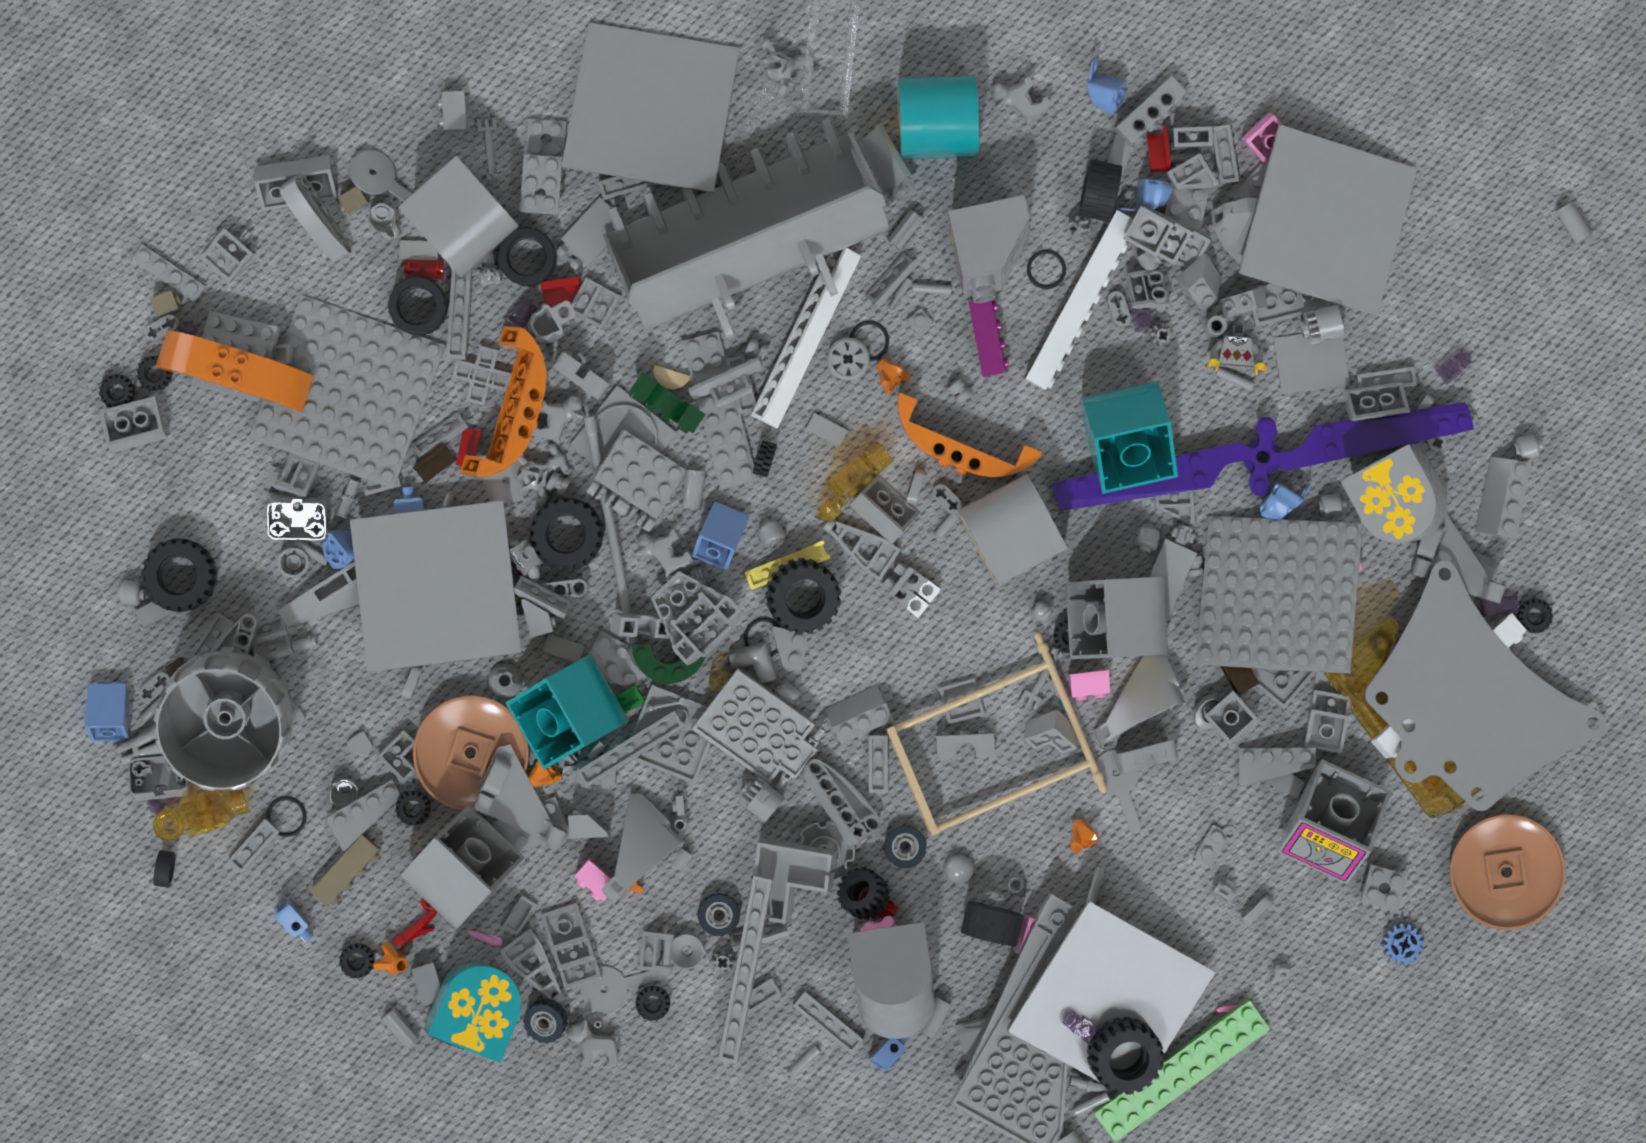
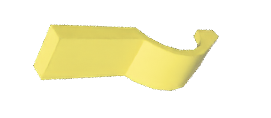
M824 540L744 572L751 590L766 585L772 579L771 574L777 572L781 564L784 566L788 564L789 560L798 561V558H805V560L813 559L817 563H821L830 559V555L826 554L823 546L825 544Z

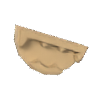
M654 365L655 379L666 389L676 390L682 388L691 378L689 375Z

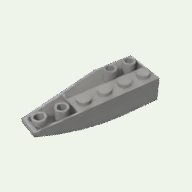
M355 561L279 609L278 612L287 627L359 605Z

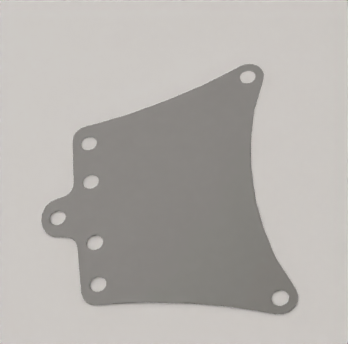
M1439 561L1434 565L1421 599L1390 657L1368 685L1365 692L1369 705L1401 738V749L1395 758V767L1400 776L1411 783H1419L1431 775L1439 776L1477 811L1489 809L1514 786L1544 765L1602 735L1606 730L1607 724L1602 713L1567 697L1546 683L1526 667L1503 644L1470 599L1456 567L1449 561ZM1444 567L1448 568L1451 572L1450 579L1446 581L1440 579L1438 574L1439 570ZM1382 691L1388 695V702L1386 704L1380 705L1377 703L1376 694ZM1596 717L1599 720L1600 726L1597 730H1591L1588 727L1587 722L1589 718ZM1411 719L1415 723V729L1412 732L1404 731L1402 727L1404 720ZM1409 760L1414 761L1417 766L1416 771L1412 774L1404 770V764ZM1449 760L1456 764V771L1452 774H1448L1444 770V764ZM1476 787L1481 788L1484 792V797L1479 801L1474 800L1471 796V791Z

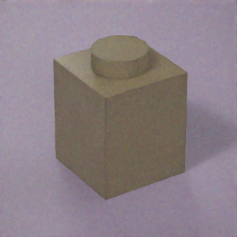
M357 187L338 197L340 202L337 203L343 213L347 212L348 215L369 204L362 191Z
M172 290L150 298L155 314L159 318L181 310L179 306L182 304L180 296Z

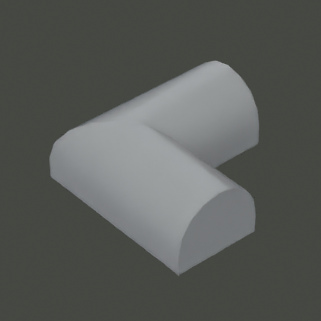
M766 641L729 651L733 670L753 665L760 684L777 678Z
M405 729L377 755L403 783L416 773L414 765L405 757L413 748L415 738Z

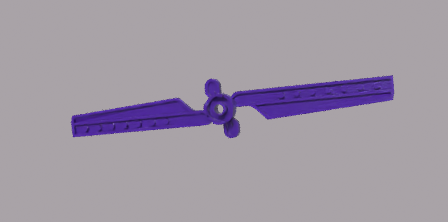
M1463 402L1364 420H1346L1315 425L1299 448L1281 452L1279 446L1273 441L1277 435L1275 421L1270 417H1262L1256 423L1258 438L1250 441L1247 445L1237 442L1175 456L1178 473L1176 478L1102 494L1097 474L1052 483L1056 503L1060 511L1211 488L1226 465L1243 461L1244 467L1252 473L1248 480L1250 491L1255 496H1263L1268 493L1270 488L1267 475L1275 472L1278 467L1289 471L1474 430L1470 410L1466 403ZM1259 451L1267 454V460L1263 463L1257 460V453Z

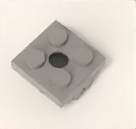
M1370 864L1368 874H1366L1364 879L1365 883L1362 886L1363 892L1360 901L1398 912L1408 874Z

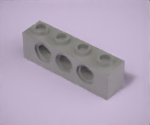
M1171 76L1120 123L1114 131L1130 147L1133 144L1137 146L1145 138L1143 136L1144 133L1147 131L1151 133L1158 126L1156 122L1160 118L1165 120L1172 113L1170 109L1174 105L1179 107L1186 100L1184 96L1187 94V91ZM1164 95L1168 96L1171 100L1170 104L1163 103L1161 97ZM1148 109H1155L1157 116H1149ZM1134 122H1141L1143 129L1137 130L1134 127Z

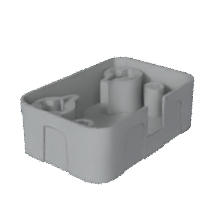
M562 351L552 365L553 369L598 401H601L611 385L590 370L584 379L576 375V372L582 364Z
M272 497L267 507L268 535L272 539H323L328 529L327 501L322 497ZM299 501L304 505V508L301 511H296L293 508V504Z
M1174 739L1114 754L1119 773L1130 772L1148 767L1152 763L1157 762L1159 764L1179 758Z
M164 756L136 758L129 763L130 792L137 801L184 797L190 793V782L185 778L181 779L177 776ZM159 785L167 787V790L163 791L164 794L156 792V788Z

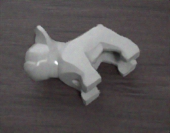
M1028 76L1020 85L1006 86L998 83L991 88V95L995 102L993 109L997 110L1002 106L1011 105L1026 119V124H1029L1039 114L1044 113L1050 107L1051 102L1045 96L1040 100V103H1032L1028 91L1034 82Z
M570 395L563 402L549 404L548 401L543 399L542 410L548 414L547 426L539 428L537 425L533 436L539 439L553 440L558 444L561 443L560 436L566 422L572 418L586 417L582 411L580 396Z
M674 529L666 537L654 538L644 533L638 538L637 545L639 550L636 555L640 556L639 560L643 561L648 557L656 558L666 571V577H669L672 573L687 570L695 564L688 551L682 557L675 556L674 548L682 542Z
M584 1017L580 1023L572 1024L567 1028V1037L578 1045L582 1053L580 1065H590L592 1055L605 1052L608 1056L607 1067L617 1066L619 1058L617 1034L614 1036H604L592 1033L588 1026L587 1017Z

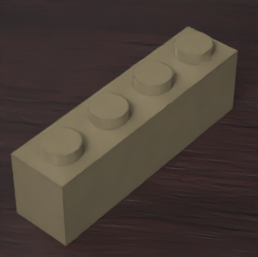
M362 834L310 892L326 907L330 904L334 906L341 899L339 894L343 890L347 892L354 884L352 880L356 876L360 878L367 870L365 868L369 861L373 863L380 856L377 853L380 848L366 835Z

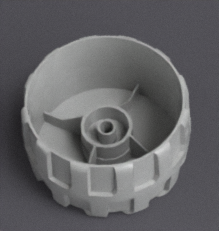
M222 647L220 651L213 653L204 651L191 657L173 673L160 694L154 714L157 733L155 742L159 753L163 754L166 761L172 767V771L177 776L200 786L201 789L214 791V789L239 790L247 787L250 782L260 776H265L275 766L289 743L294 722V706H291L287 694L289 686L285 678L278 676L271 669L269 661L258 654L251 656L235 647ZM227 713L231 719L226 720L221 714Z

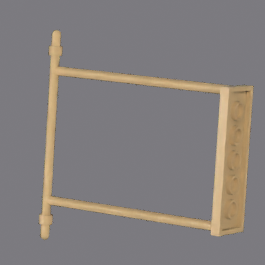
M1036 632L1034 637L1038 644V652L1042 654L1044 662L885 729L931 836L1087 768L1091 769L1092 779L1094 783H1097L1102 794L1107 792L1104 775L1099 771L1048 651L1050 650L1048 643H1045L1040 632ZM1048 668L1086 757V761L936 825L897 732Z

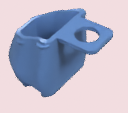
M1096 57L1091 63L1087 88L1094 105L1108 114H1113L1123 103L1127 80L1097 74L1099 58Z
M1138 179L1135 209L1118 208V210L1138 211L1141 205L1153 210L1164 206L1171 195L1172 186L1167 181Z
M1276 482L1269 488L1268 493L1260 504L1261 515L1274 520L1282 519L1305 500L1304 498L1311 485H1307L1299 496L1286 486Z
M351 529L331 531L323 542L324 558L333 569H343L354 562Z

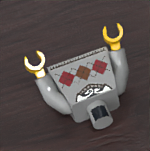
M1233 325L1232 336H1224L1223 339L1218 340L1210 351L1207 370H1209L1210 366L1215 367V372H1217L1219 367L1253 370L1255 365V375H1258V370H1262L1264 375L1266 374V365L1263 362V356L1257 344L1252 341V338L1243 337L1244 326Z
M509 537L508 544L513 573L518 580L523 576L536 582L540 577L539 566L541 560L535 553L534 548L530 546L527 540L519 541Z

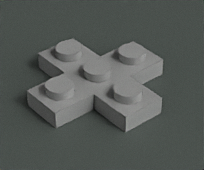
M480 346L475 364L456 360L452 378L470 383L466 402L485 406L489 388L506 392L511 373L494 369L499 350Z

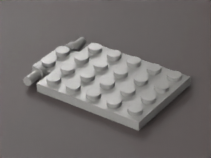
M739 668L735 670L692 726L695 732L769 784L778 772L782 770L780 779L774 785L778 790H781L787 781H790L792 778L796 779L800 775L806 764L819 750L817 745L820 743V738L826 732L820 726L814 735L806 740L805 737L815 726V722Z

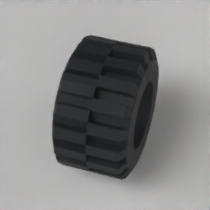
M861 867V869L854 868V872H847L848 875L846 877L843 876L842 883L838 885L840 890H837L838 902L843 909L857 919L869 920L870 917L876 918V914L883 912V907H887L886 901L890 899V896L887 895L890 893V889L887 887L888 884L871 869ZM869 886L867 896L858 901V895L861 890Z

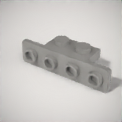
M758 357L749 359L744 364L732 367L722 374L714 375L709 380L697 383L688 390L693 400L711 393L719 408L752 393L753 391L746 377L762 370L763 367Z

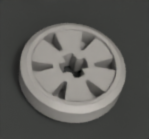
M843 338L831 346L827 362L835 376L843 380H853L861 377L867 371L870 364V354L867 347L861 341L855 338ZM845 355H848V356H849V355H852V356H853V358H852L853 362H852V363L848 362V363L846 364V363L844 362V360H845L844 356H845Z

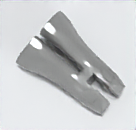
M156 722L139 735L121 743L115 748L117 754L128 752L130 749L134 752L120 759L122 766L129 765L130 761L136 758L163 756V754L159 753L156 743L141 748L142 745L156 739Z

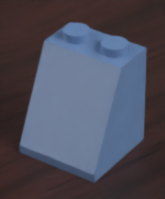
M714 501L691 557L727 571L750 516Z
M95 682L87 684L85 728L91 742L127 741L130 739L129 693L126 683L113 682L112 684Z

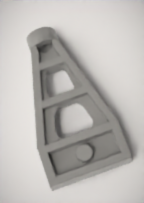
M832 517L829 518L823 527V530L834 537L863 571L878 581L882 579L901 551V549L884 538L837 522ZM836 524L837 529L835 531H831L833 526ZM846 532H851L859 537V541L854 547H850L843 540ZM869 542L877 546V552L871 560H865L859 553L861 543Z
M531 928L499 951L511 968L548 999L559 1003L566 998V995L560 989L545 949ZM530 952H535L540 961L539 967L534 971L528 970L521 963L522 958ZM541 970H545L550 978V983L547 986H542L535 979V975ZM553 992H558L556 996L552 997Z

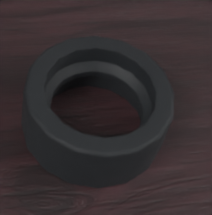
M164 850L158 852L153 876L154 886L165 888L171 886L176 862L175 852Z

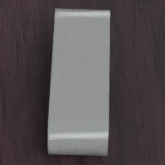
M582 579L539 584L556 593L555 588L558 585H563L566 589L565 594L562 595L564 598L584 596L588 591V584ZM578 582L583 583L585 586L582 593H577L574 590V586Z

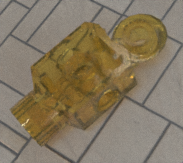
M878 441L859 454L826 483L827 488L836 499L833 501L830 497L817 508L819 513L815 518L827 520L829 523L842 513L840 509L848 503L846 500L847 496L849 499L859 491L857 487L861 484L866 486L873 480V474L877 476L894 462ZM848 475H857L858 481L856 483L850 482Z
M243 788L239 790L232 789L226 792L214 789V791H207L180 800L178 811L171 809L161 811L154 818L153 829L155 834L165 841H173L179 838L184 831L191 837H196L231 825L233 817L250 812V808ZM167 820L174 822V828L171 831L166 830L164 827Z

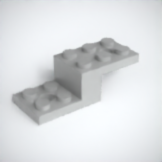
M528 119L526 154H524L520 213L559 215L561 179H563L562 161L565 150L567 122ZM545 134L550 135L552 138L551 143L548 145L541 143V137ZM539 189H543L546 192V196L542 200H538L535 197V192Z

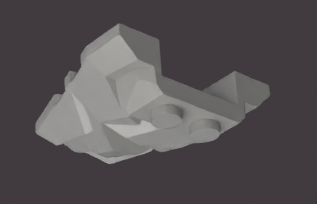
M679 571L651 597L659 618L665 626V632L671 640L673 651L687 666L697 661L700 657L707 656L735 629V623L740 619L743 612L728 596L701 584L699 581Z

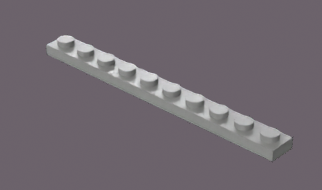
M757 874L753 876L718 1060L734 1064L739 1062L773 878Z

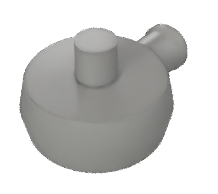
M1284 963L1276 965L1273 969L1274 977L1270 982L1276 984L1277 981H1284L1289 978L1291 974L1290 967Z

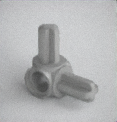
M493 249L483 258L484 267L480 269L482 286L501 284L500 267L495 266Z

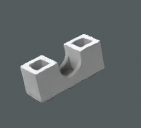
M616 612L612 614L610 631L618 636L637 637V634H644L654 638L670 639L665 632V626L659 615Z
M970 730L959 731V735H951V731H942L940 735L936 736L937 759L957 758V747L965 742L973 745L975 757H995L994 733H990V730H978V734H971Z

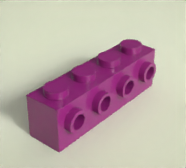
M991 300L984 303L968 301L982 376L986 378L1006 374L1009 362L1008 358H1004L1003 354L1006 346L1004 338H1000L999 331H1002L1000 319L997 320L996 312H999L997 301Z

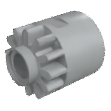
M1337 305L1303 312L1304 320L1300 321V328L1303 337H1307L1309 343L1315 344L1328 339L1344 337L1343 322Z
M758 777L755 782L749 780L740 791L743 797L739 803L765 823L785 797Z

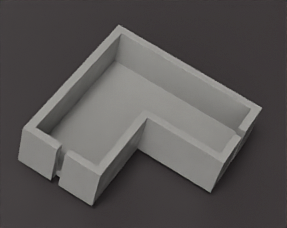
M765 838L757 842L753 876L757 874L774 879L766 919L769 918V921L783 924L791 920L795 887L825 893L832 890L835 872L832 870L836 867L837 851Z

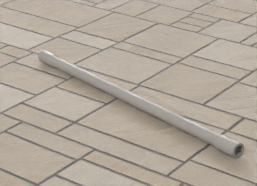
M595 416L583 419L596 473L602 463V455ZM606 488L600 500L622 612L632 613L611 504L609 506L604 504L605 498L609 494L608 488ZM638 634L637 637L626 636L627 643L639 642Z

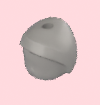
M1038 600L1032 611L1033 617L1040 621H1048L1053 614V606L1049 602Z

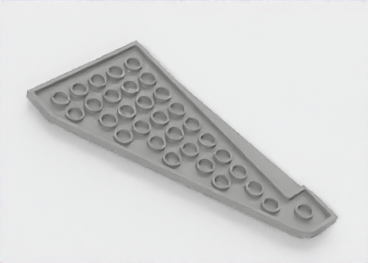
M1049 893L1039 910L964 1077L950 1101L951 1105L1019 1143H1056L1063 1132L1068 1064L1007 1031L1079 916L1077 910L1072 905Z

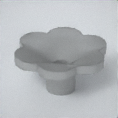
M596 1012L595 1015L588 1016V1026L594 1034L601 1035L609 1030L608 1024L610 1019L604 1016L602 1012Z

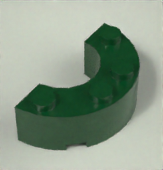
M641 372L629 390L631 398L637 402L642 400L645 402L643 406L652 412L654 409L660 412L659 417L667 422L672 420L677 423V428L685 434L688 431L694 433L706 415L643 372Z
M628 643L629 655L633 664L642 674L661 683H678L688 679L699 670L705 660V657H700L688 666L680 657L673 661L662 662L655 658L650 644Z

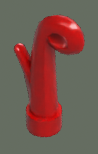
M423 898L421 899V906L429 912L402 933H398L392 938V941L401 951L415 938L434 931V927H425L433 920L437 911L433 907L427 906Z

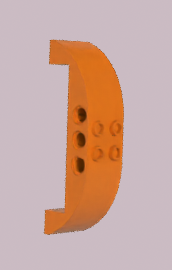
M503 327L498 345L518 351L487 457L465 455L460 471L461 474L486 477L509 468L524 453L537 427V418L543 407L542 401L546 389V366L538 344L523 328Z
M169 330L166 332L155 366L172 373L178 372L281 404L285 408L303 413L314 379L313 375L283 363L204 338Z
M899 393L897 406L903 430L909 440L919 450L929 457L938 460L937 464L942 467L948 468L949 465L955 467V472L964 476L966 473L984 478H1003L1025 470L1041 457V451L1024 445L1014 466L909 422L917 399ZM935 445H941L944 448V452L936 454L933 448ZM953 452L960 453L961 461H953L951 454ZM977 460L979 468H970L969 461Z

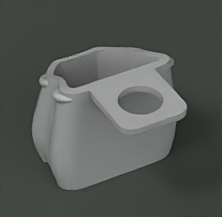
M567 300L553 308L548 304H543L539 310L533 312L530 316L527 329L533 333V339L536 342L552 343L565 336V331L561 325L575 318L576 312ZM561 307L569 308L570 315L567 318L560 317L559 309Z

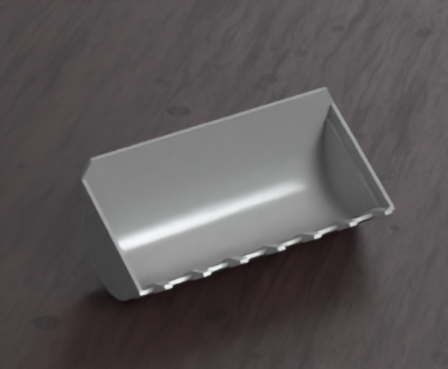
M827 118L822 120L827 142L803 151L794 133L788 134L786 138L791 156L769 166L758 147L750 151L756 171L733 181L723 163H719L717 175L721 186L716 187L714 193L704 192L697 195L694 189L682 188L685 201L663 210L660 208L652 192L646 193L644 197L649 216L627 225L616 206L610 208L609 213L614 230L603 234V237L633 311L637 309L646 331L699 308L713 304L727 340L735 336L721 305V299H724L728 311L733 310L736 307L731 295L805 264L811 276L819 274L814 262L815 260L830 296L838 294L824 257L889 230L883 207L886 206L883 194L852 133L848 132L839 136L830 119Z

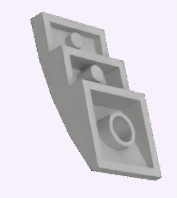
M1143 205L1140 206L1123 238L1151 255L1159 256L1185 269L1204 254L1212 238Z
M1331 672L1315 673L1304 747L1342 754L1355 677Z
M576 902L541 914L565 990L602 979L578 903Z

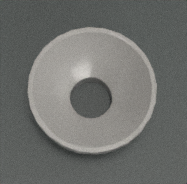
M502 663L491 670L488 684L495 695L509 698L516 695L522 688L523 676L520 670L513 664ZM502 675L510 677L511 681L508 686H502L499 683V678Z
M683 934L672 941L671 961L674 965L681 969H692L700 964L704 956V947L696 936ZM685 945H689L693 949V953L689 957H685L681 953V949Z

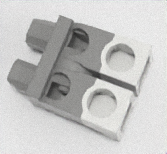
M899 563L893 570L901 577L896 583L888 577L882 585L889 592L890 596L915 617L919 618L928 607V604L914 593H918L931 603L941 589L911 567L908 568Z

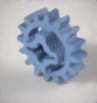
M1400 923L1398 929L1393 925L1392 932L1386 931L1389 936L1383 937V940L1387 941L1386 944L1382 945L1383 948H1387L1384 954L1391 955L1389 960L1393 961L1396 959V964L1398 965L1403 961V964L1406 966L1408 960L1415 963L1414 957L1421 958L1418 952H1424V949L1420 947V945L1425 944L1424 941L1420 940L1423 935L1421 933L1416 934L1418 930L1416 927L1411 930L1410 924H1407L1406 928H1404V925ZM1402 932L1400 937L1393 938L1397 933ZM1411 934L1415 938L1416 944H1413L1410 940ZM1404 939H1406L1405 942L1408 944V946L1404 947L1403 950H1401L1402 947L1399 945V943L1404 942ZM1391 944L1397 949L1396 955L1392 951ZM1414 951L1411 955L1404 957L1407 952Z

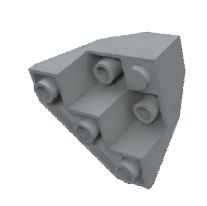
M1244 198L1232 201L1211 211L1213 229L1222 246L1240 265L1259 198Z

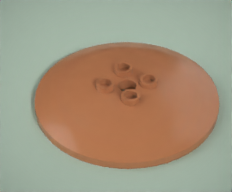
M460 696L438 705L422 721L414 740L413 762L421 784L433 798L448 807L464 810L468 805L473 808L481 791V782L498 747L510 744L526 772L529 757L528 742L510 710L505 706L482 696ZM468 747H473L476 750V754L472 758L465 756V750Z
M1504 814L1483 819L1463 834L1453 851L1449 874L1454 896L1469 916L1479 923L1494 929L1517 930L1537 923L1555 907L1564 888L1566 870L1562 851L1548 830L1529 818ZM1505 866L1511 869V874L1508 877L1501 875V869Z

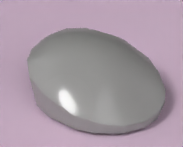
M1215 694L1206 695L1195 707L1194 721L1199 728L1205 730L1213 728L1204 715L1208 713L1206 712L1212 706L1214 708L1222 701L1219 696Z

